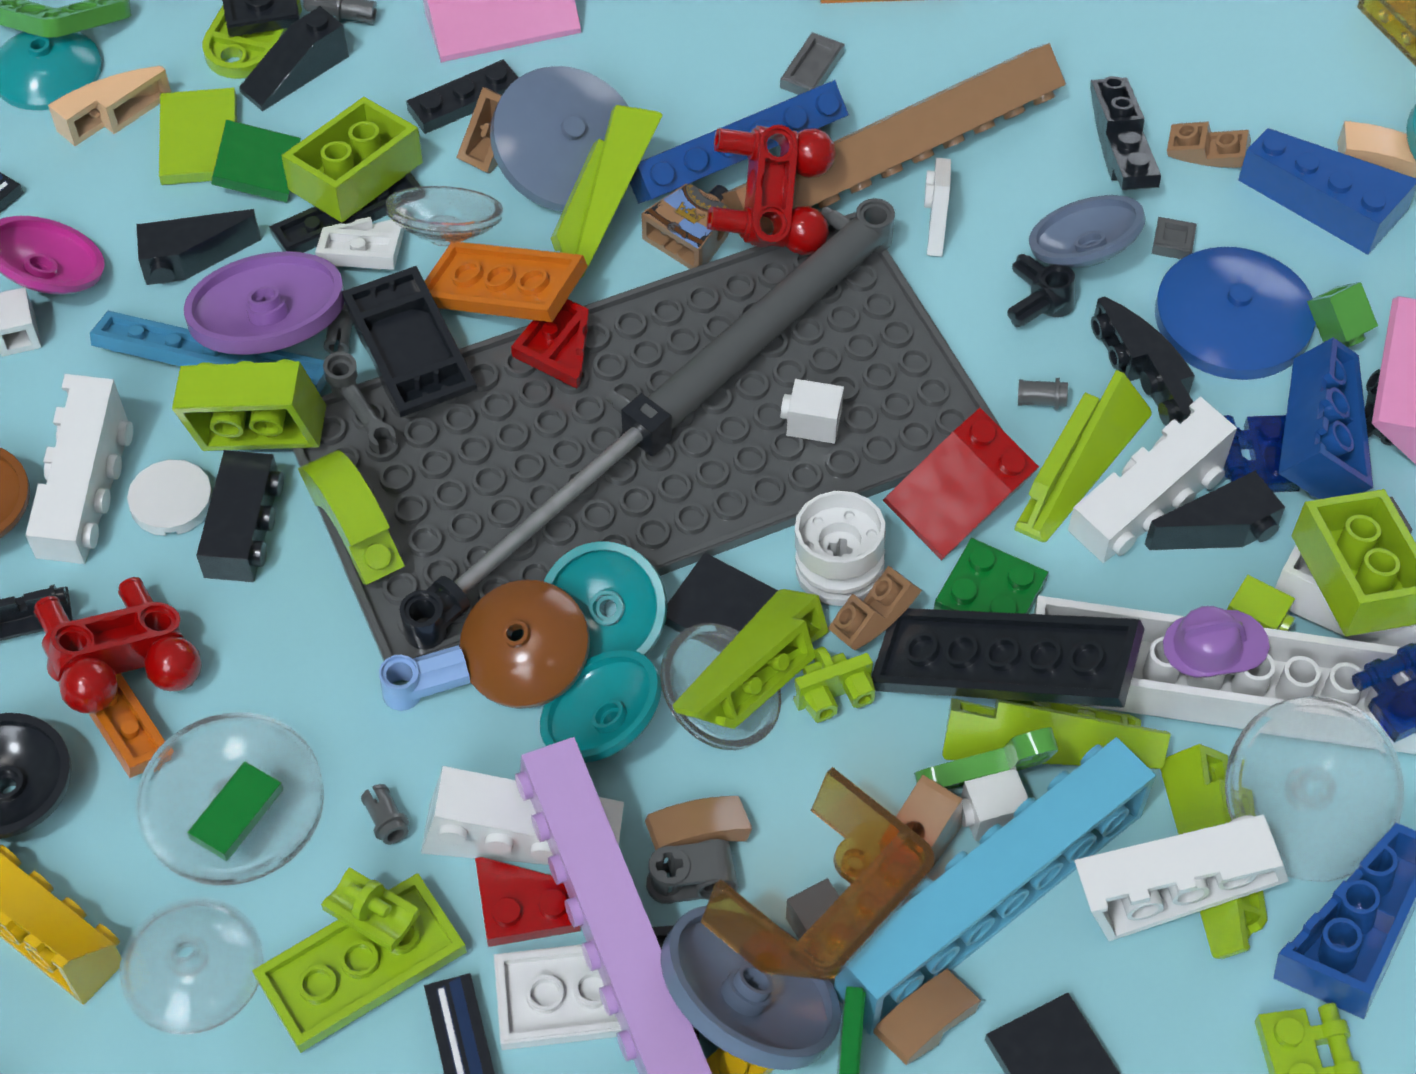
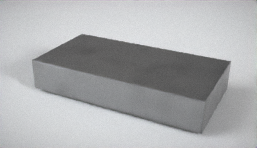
M812 32L780 78V88L800 95L823 85L844 54L845 44Z

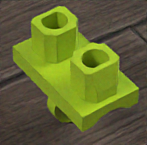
M825 647L814 649L816 655L814 663L805 666L802 669L804 675L794 679L796 696H793V701L798 711L806 708L816 723L828 720L837 714L838 705L834 699L835 697L847 694L853 708H860L874 702L875 688L871 678L873 662L868 652L846 659L843 652L830 656Z
M350 867L344 873L336 889L321 903L323 911L391 952L397 948L420 915L418 907L387 890L377 880H370Z

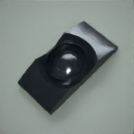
M417 266L342 291L345 305L359 339L376 368L386 395L400 417L477 390V384Z

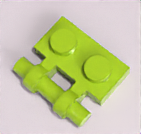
M1328 1003L1318 1007L1322 1024L1310 1026L1305 1008L1258 1014L1254 1022L1269 1074H1363L1360 1063L1353 1061L1347 1041L1351 1037L1347 1021L1340 1018L1335 1003ZM1328 1044L1334 1066L1322 1068L1316 1046Z

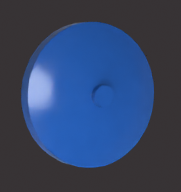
M1215 247L1187 255L1175 263L1165 274L1155 301V319L1159 332L1173 345L1186 363L1208 374L1228 379L1251 380L1265 378L1293 365L1294 358L1302 355L1307 349L1316 324L1307 301L1313 298L1300 277L1275 258L1245 248Z

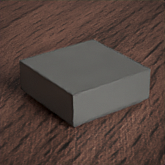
M1158 217L1151 254L1182 259L1192 254L1197 224Z

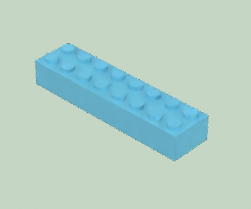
M1117 737L1104 747L1098 744L1091 748L1082 758L1081 765L1071 773L1065 770L1058 774L1047 787L1048 791L1037 800L1034 797L1025 800L1014 812V818L1002 827L998 823L992 826L981 837L980 845L969 854L966 851L958 853L946 865V872L935 881L928 878L921 882L910 894L909 898L911 900L899 909L895 906L888 908L875 921V928L862 938L859 935H855L843 944L838 951L834 989L840 1003L844 1006L846 986L864 988L863 991H866L863 1028L872 1036L875 1026L909 995L944 970L952 971L1077 869L1074 860L1095 855L1142 816L1156 774Z

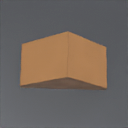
M483 87L456 158L484 172L491 173L498 164L491 147L490 127L494 110L502 95Z

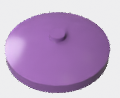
M302 252L258 254L229 263L203 278L188 294L184 304V316L191 336L208 349L238 355L272 352L301 343L330 325L344 306L345 302L342 291H345L339 270L322 257Z

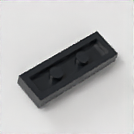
M502 59L406 100L407 110L423 133L427 134L473 114L483 87L503 95L505 90L518 77L506 61Z

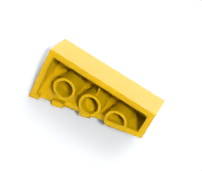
M0 845V937L84 1005L124 964L116 948L120 943L119 939L101 923L95 928L84 920L87 915L77 903L69 897H65L62 901L51 894L54 888L42 875L36 871H32L29 875L19 868L21 861L4 845Z

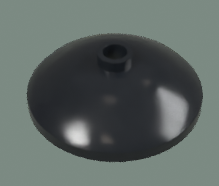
M21 713L0 714V839L22 834L43 822L61 803L69 787L72 768L70 754L65 742L51 725L31 715ZM16 786L11 792L3 794L7 787Z

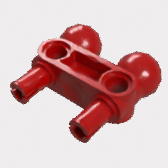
M773 125L771 127L756 126L751 132L723 128L717 129L714 138V151L746 155L749 160L744 210L711 206L707 214V229L738 233L744 242L751 243L757 247L786 246L788 250L796 254L812 255L826 243L829 234L828 223L822 213L810 206H797L793 208L795 176L798 173L807 178H815L829 171L836 157L835 144L829 135L816 128L803 129L797 132L783 125ZM768 139H773L780 145L781 153L779 157L772 155L768 151ZM762 216L768 217L772 221L774 226L772 235L765 234L760 228V218Z
M139 577L128 578L121 582L118 587L120 590L118 595L126 606L125 609L70 621L58 597L47 596L35 604L34 614L46 634L42 640V648L48 657L46 666L48 674L59 682L62 700L77 712L95 714L109 707L117 694L118 683L116 674L145 667L147 678L156 687L164 691L176 692L192 686L200 675L202 664L199 650L190 641L184 639L179 630L181 620L179 613L168 604L153 602L143 581Z

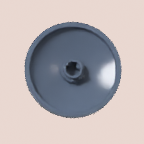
M550 66L530 71L516 79L505 90L494 110L490 127V141L494 158L505 178L523 196L538 205L562 212L593 143L598 139L603 141L605 139L613 107L616 105L628 106V104L605 81L580 69Z
M708 905L692 909L682 915L665 938L661 949V969L671 997L690 1023L724 1051L757 1066L776 1070H793L816 1062L836 1038L841 1023V1011L831 980L807 948L773 922L736 907Z

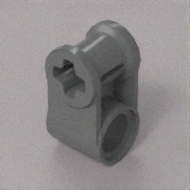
M710 839L694 844L664 846L653 852L649 859L646 889L648 894L659 903L672 904L698 899H720L732 895L738 889L731 848L726 840ZM666 857L668 858V863H664ZM669 887H673L672 892L669 893Z

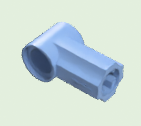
M459 645L416 658L402 654L393 655L387 658L379 669L383 700L387 706L398 711L409 710L415 707L422 697L470 683L466 661ZM399 680L409 681L404 685H393L394 682Z

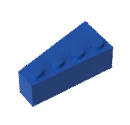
M1267 128L1247 149L1238 181L1367 255L1370 254L1408 211L1416 191V178Z
M1334 337L1293 360L1279 466L1280 475L1318 499L1362 493L1373 488L1359 355Z
M1395 823L1360 862L1357 870L1347 881H1343L1336 888L1330 900L1318 913L1315 912L1303 925L1302 931L1278 953L1273 979L1326 1003H1335L1337 1008L1365 1019L1416 908V830L1399 823Z

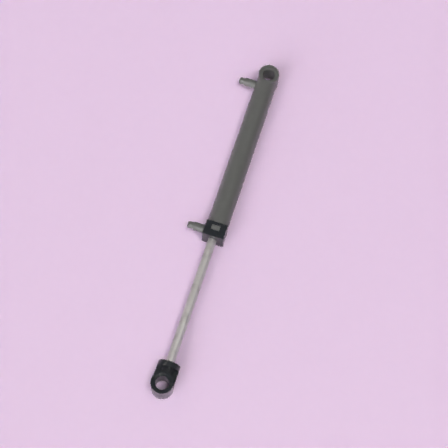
M867 199L859 204L856 217L852 220L837 210L824 207L821 210L822 215L826 218L827 223L836 228L838 232L648 397L640 393L631 401L615 390L609 391L606 395V401L621 413L623 435L457 580L452 581L446 576H440L428 589L413 591L406 595L400 604L399 611L407 642L411 646L423 650L440 645L446 638L447 627L470 608V602L466 594L633 447L637 445L653 457L672 440V430L872 253L875 254L887 250L892 244L895 218L893 206L883 199ZM421 618H431L424 622H417Z

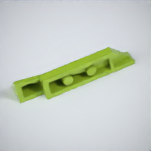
M621 105L613 107L604 141L598 139L593 143L550 238L555 251L583 255L589 267L663 116L662 113Z
M1115 371L1101 399L1086 392L1083 394L1029 491L1031 498L1016 522L1015 531L1040 542H1047L1073 511V507L1083 499L1151 417L1150 407L1123 372Z
M787 589L778 590L674 702L672 706L675 712L731 729H735L816 658L812 643L829 632L819 595Z
M951 698L942 756L946 760H959L1003 748L1015 736L1052 727L1059 751L1043 764L1081 765L1082 758L1091 748L1098 744L1104 747L1117 737L1148 768L1160 769L1165 763L1171 734L1168 731L1141 727V719L1129 714L1076 704L996 699L995 708Z
M1197 744L1165 758L1164 766L1160 770L1178 835L1226 824L1235 818L1252 815L1248 790L1229 783L1227 754L1202 744ZM1263 890L1200 911L1212 956L1217 959H1224L1248 951L1250 949L1248 938L1252 933L1261 930L1267 922Z

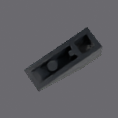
M321 6L292 23L239 86L240 93L263 112L348 58L349 54L343 24Z
M254 209L136 224L138 260L146 285L186 280L261 240Z
M1253 471L1152 520L1145 540V546L1149 550L1244 547L1256 540L1264 542L1274 536L1279 530V523L1285 506L1258 473Z

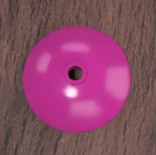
M11 216L0 219V273L9 280L30 290L48 294L77 293L94 286L100 280L105 265L104 257L99 248L81 232L63 223L36 216Z

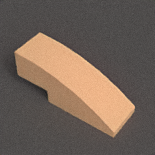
M160 65L115 74L89 83L50 103L48 107L56 131L72 145L76 146L104 127L113 134L117 133L159 105L160 93H171L166 70Z
M1344 121L1337 141L1338 152L1416 178V160L1409 148L1406 133L1367 123Z

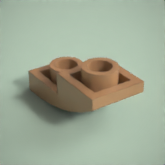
M1209 122L1171 124L1167 154L1169 157L1199 165L1241 168L1246 151L1250 147L1249 130L1211 132Z
M888 565L864 600L852 593L828 629L850 648L857 650L889 628L908 609L922 590Z
M739 796L710 797L683 802L650 813L645 819L655 850L664 846L694 844L710 839L747 841L752 830Z
M946 969L923 984L897 1005L875 1026L873 1033L905 1065H908L938 1046L944 1032L976 1013L981 1000L953 973Z

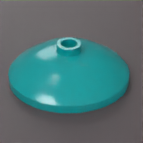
M27 32L18 33L0 47V97L5 102L21 109L49 110L48 105L78 88L98 81L102 70V61L96 44L82 32H75L60 37H40Z
M608 541L583 544L564 554L546 575L544 582L553 584L570 595L585 616L590 635L587 660L604 652L622 649L636 651L646 656L660 638L667 616L665 587L655 567L638 551L628 546ZM613 601L616 604V612L608 617L604 613V606L607 602Z
M613 650L589 658L575 683L560 697L544 705L540 718V734L545 746L574 737L585 763L608 758L625 749L643 733L657 710L662 691L661 677L657 668L645 655L632 650Z

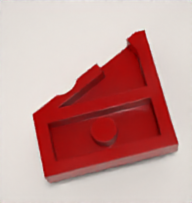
M567 299L553 322L532 320L511 346L512 357L577 389L581 383L589 325V309Z
M484 857L475 858L488 947L581 931L580 926L574 928L569 920L565 907V900L569 899L564 883L557 885L552 875Z

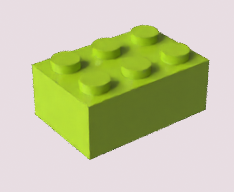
M364 96L281 155L288 190L341 223L423 163L418 127Z
M282 359L277 362L264 363L240 361L237 364L203 362L198 365L180 366L172 410L202 451L318 448L320 446L326 403L300 361Z
M1381 489L1304 502L1291 536L1345 637L1416 625V542L1386 490Z

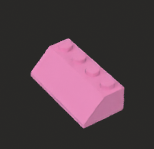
M423 0L425 15L441 62L581 33L575 0Z
M1398 296L1392 299L1372 424L1414 464H1416V299Z

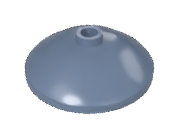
M1103 195L1078 200L1056 209L1040 220L1030 233L1029 245L1037 259L1050 265L1057 264L1073 268L1094 266L1115 257L1136 240L1145 225L1144 210L1138 201L1120 195Z

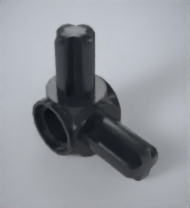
M1020 254L1017 256L1016 261L1012 264V270L1031 285V295L1008 309L1007 315L1011 319L1012 324L1015 327L1024 326L1042 313L1052 317H1063L1070 314L1075 307L1074 271L1068 266L1057 264L1044 267L1029 255Z

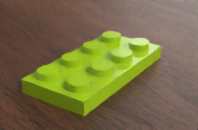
M418 873L389 889L392 893L418 907L420 911L419 917L393 952L342 921L336 920L252 970L255 979L300 1053L467 953L464 942Z

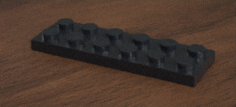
M908 608L886 629L871 678L876 691L1124 708L1145 628L1140 619Z

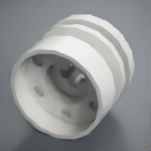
M832 491L817 495L805 503L796 516V576L800 587L806 593L819 595L820 602L826 605L844 606L852 593L864 600L875 582L884 572L886 523L881 510L869 498L854 492Z

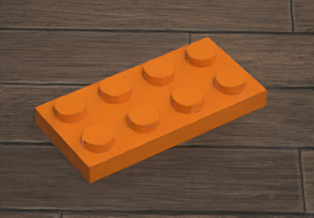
M452 241L424 282L437 307L441 309L553 322L588 266L584 256L579 254Z

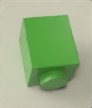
M1361 282L1337 286L1307 301L1323 343L1334 337L1346 347H1350L1366 339L1364 333L1378 326Z

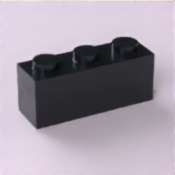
M224 450L196 554L204 578L254 582L258 566H264L267 555V545L264 540L266 532L272 531L274 528L275 508L273 504L275 496H281L284 485L283 472L277 470L273 454Z

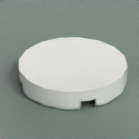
M169 459L153 463L139 472L130 484L127 500L132 518L143 530L166 536L165 532L171 533L176 531L178 535L189 532L203 522L207 516L213 492L208 476L199 466L185 460Z

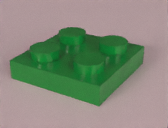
M971 537L934 603V609L1029 614L1047 581L1049 572Z

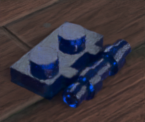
M1224 415L1227 420L1236 426L1233 416ZM1286 415L1249 416L1246 418L1244 430L1237 427L1223 468L1227 479L1232 482L1256 471L1273 492L1300 491L1299 486L1279 474ZM1249 449L1251 460L1243 457L1241 450Z
M1409 643L1400 647L1396 655L1385 660L1380 658L1372 660L1364 665V670L1352 675V682L1357 690L1363 691L1372 686L1378 696L1371 699L1368 709L1394 743L1416 733V644ZM1406 671L1412 680L1398 686L1392 679V676Z

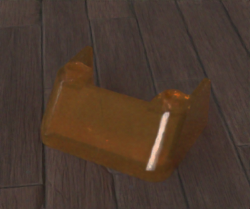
M834 767L827 771L810 811L845 838L835 851L833 863L839 875L851 885L798 941L777 926L722 879L714 885L701 920L703 925L757 970L765 974L820 980L836 977L925 881L934 865V852L928 842Z

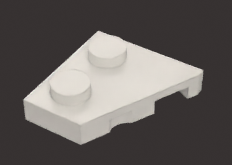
M936 158L935 170H927L924 208H931L927 255L942 257L950 194L951 159Z
M406 210L393 211L394 219L374 224L371 217H366L349 224L340 223L323 227L315 255L328 260L336 267L394 270L407 223Z

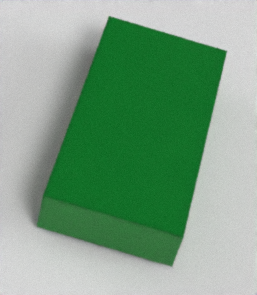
M244 761L188 830L189 839L223 860L228 861L284 790L282 783Z

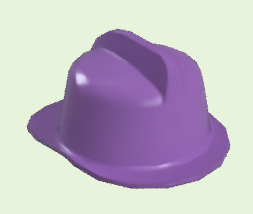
M1201 606L1190 611L1186 616L1177 619L1167 629L1163 639L1164 655L1170 665L1180 673L1195 678L1239 673L1255 669L1266 659L1270 648L1267 633L1262 625L1253 617L1237 610H1224L1215 606Z

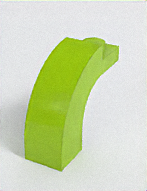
M335 450L297 468L315 506L322 507L336 527L364 585L405 567L388 531L390 526L380 506L358 469L342 451Z

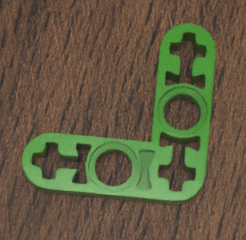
M0 0V25L40 37L65 36L123 20L131 16L129 0H85L59 8L49 7L28 0Z
M1052 727L1042 728L1011 738L1003 748L929 767L915 772L914 775L916 782L924 775L948 790L963 786L964 782L1015 768L1017 771L1043 764L1059 750Z

